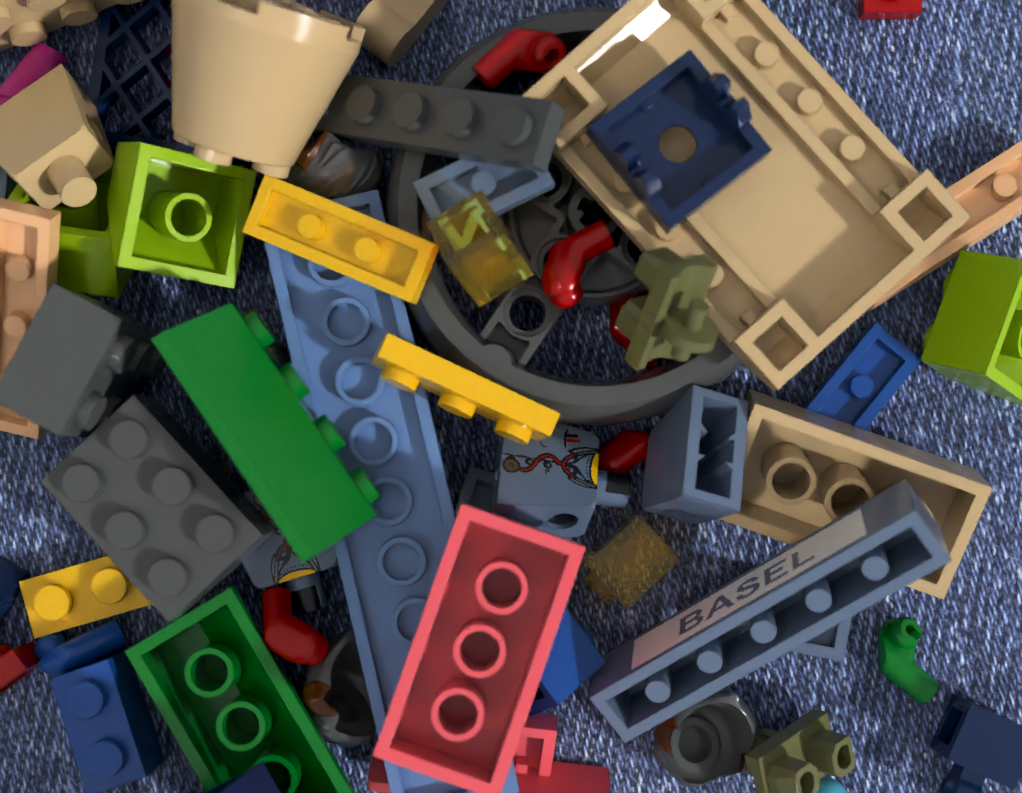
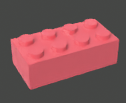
M465 502L461 503L373 756L475 793H501L586 547L573 540Z

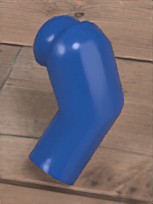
M111 619L66 641L64 635L59 633L46 635L38 640L34 653L40 660L38 663L39 668L49 675L57 676L93 663L126 646V642L119 625L114 619Z

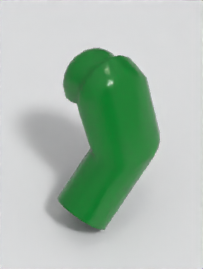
M902 616L888 619L878 633L879 668L885 676L919 705H923L935 695L939 683L915 663V647L918 644L916 639L922 637L921 628L910 617Z

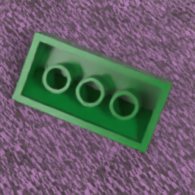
M229 303L167 329L151 339L302 563L320 556L381 514L373 503L382 497L376 485L361 465L351 471L338 452L340 448L346 445V442L325 413L319 418H315L302 399L311 393L309 387L290 361L282 367L279 365L267 347L276 340L255 310L245 315L243 310L233 303Z
M234 586L124 651L205 790L263 762L281 793H355L273 652L266 646L263 635Z

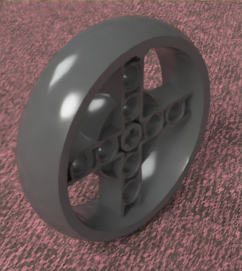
M577 7L554 10L527 17L505 26L478 41L457 57L436 78L432 85L495 93L517 78L531 73L514 70L491 91L472 71L471 67L508 32L520 28L554 33L564 42L568 55L614 15L619 8ZM396 149L386 191V224L432 242L430 219L413 186V182L437 171L443 156ZM553 153L548 170L558 178L561 185L560 189L551 196H537L504 213L507 240L514 258L523 271L482 332L479 333L457 308L446 289L437 266L436 258L418 303L413 304L405 301L408 314L417 330L437 356L560 413L558 423L615 425L659 416L667 413L674 407L692 385L712 390L743 364L718 337L714 348L707 353H691L689 359L685 362L673 359L647 372L607 380L573 379L541 372L528 366L565 310L553 305L550 296L543 292L541 283L544 270L543 263L548 257L550 248L556 242L585 228L582 224L585 213L579 211V209L583 207L590 211L598 204ZM447 157V158H449L450 160H452L453 162H455V161H457V160H460V159H456V158ZM606 211L603 219L609 222L605 226L612 237L615 247L585 262L579 282L584 293L582 299L577 304H613L631 298L645 289L650 291L634 275L638 262L630 256L628 251V242L631 239ZM522 301L537 303L544 313L543 324L532 331H523L516 328L510 319L512 308Z

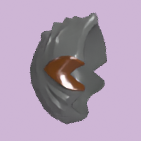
M325 130L316 138L312 145L307 141L296 162L291 166L288 178H283V180L323 198L333 200L376 189L379 191L385 172L382 158L373 149H352L343 144L334 134Z
M353 627L346 633L340 632L335 634L331 640H327V656L320 664L308 666L301 694L303 705L325 740L348 748L368 742L376 732Z
M727 686L655 726L656 737L653 752L662 767L681 785H687L690 788L702 786L718 778L742 773L745 764L744 755L753 750L756 743V721L747 708L746 703L736 692Z

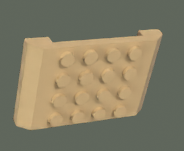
M629 0L522 95L524 97L553 100L566 110L552 153L643 253L666 246L684 260L706 254L718 264L704 300L710 306L707 316L718 326V337L748 370L773 391L779 390L971 217L928 169L919 174L761 0ZM688 50H691L711 75L716 72L726 74L731 80L730 93L736 100L741 97L747 99L752 115L750 123L772 151L765 159L666 234L586 134L590 125ZM671 127L660 135L658 147L664 158L671 162L681 163L689 160L694 155L696 143L693 135L688 130L681 127Z

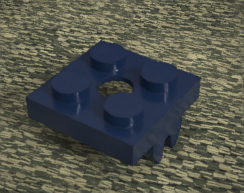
M688 50L590 125L586 134L666 234L765 159L772 151L750 123L752 115L747 99L741 97L736 100L730 93L731 80L726 74L716 72L711 75L691 50ZM681 127L693 135L696 149L694 155L689 160L675 163L662 156L658 147V140L666 129Z

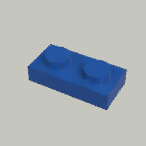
M877 322L870 323L802 408L865 430L920 363L921 358Z

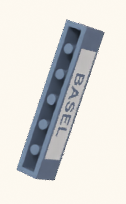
M904 479L603 655L602 657L606 663L592 676L589 699L623 742L626 743L951 562L952 560L941 529L907 480Z

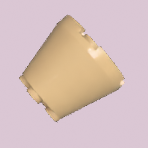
M171 0L173 139L195 147L193 155L204 161L222 166H231L233 157L252 161V168L260 173L277 178H288L291 166L296 162L357 58L366 29L338 15L320 10V13H318L313 8L292 0Z

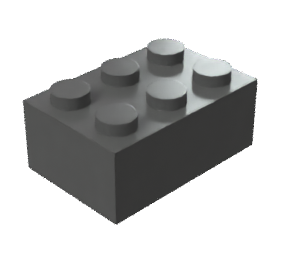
M53 283L0 379V405L58 436L87 438L133 394L140 395L148 380L153 382L162 373L167 363L151 340L161 332L109 304Z
M133 394L40 481L168 622L189 613L277 531L155 397Z

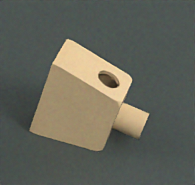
M60 64L0 105V168L40 207L53 209L61 202L70 207H81L88 204L97 193V185L94 179L112 167L114 156L96 106L65 67Z

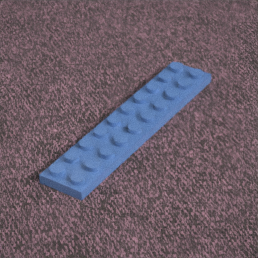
M378 189L331 200L386 223ZM264 241L292 365L299 372L311 391L310 394L302 399L316 419L324 413L330 418L346 442V445L340 448L338 452L351 471L361 465L382 496L373 502L381 514L334 545L379 739L456 520L426 390L418 386L415 393L398 389L380 378L382 369L370 364L379 343L387 333L415 345L405 300ZM383 760L391 793H475ZM513 760L501 793L519 792Z

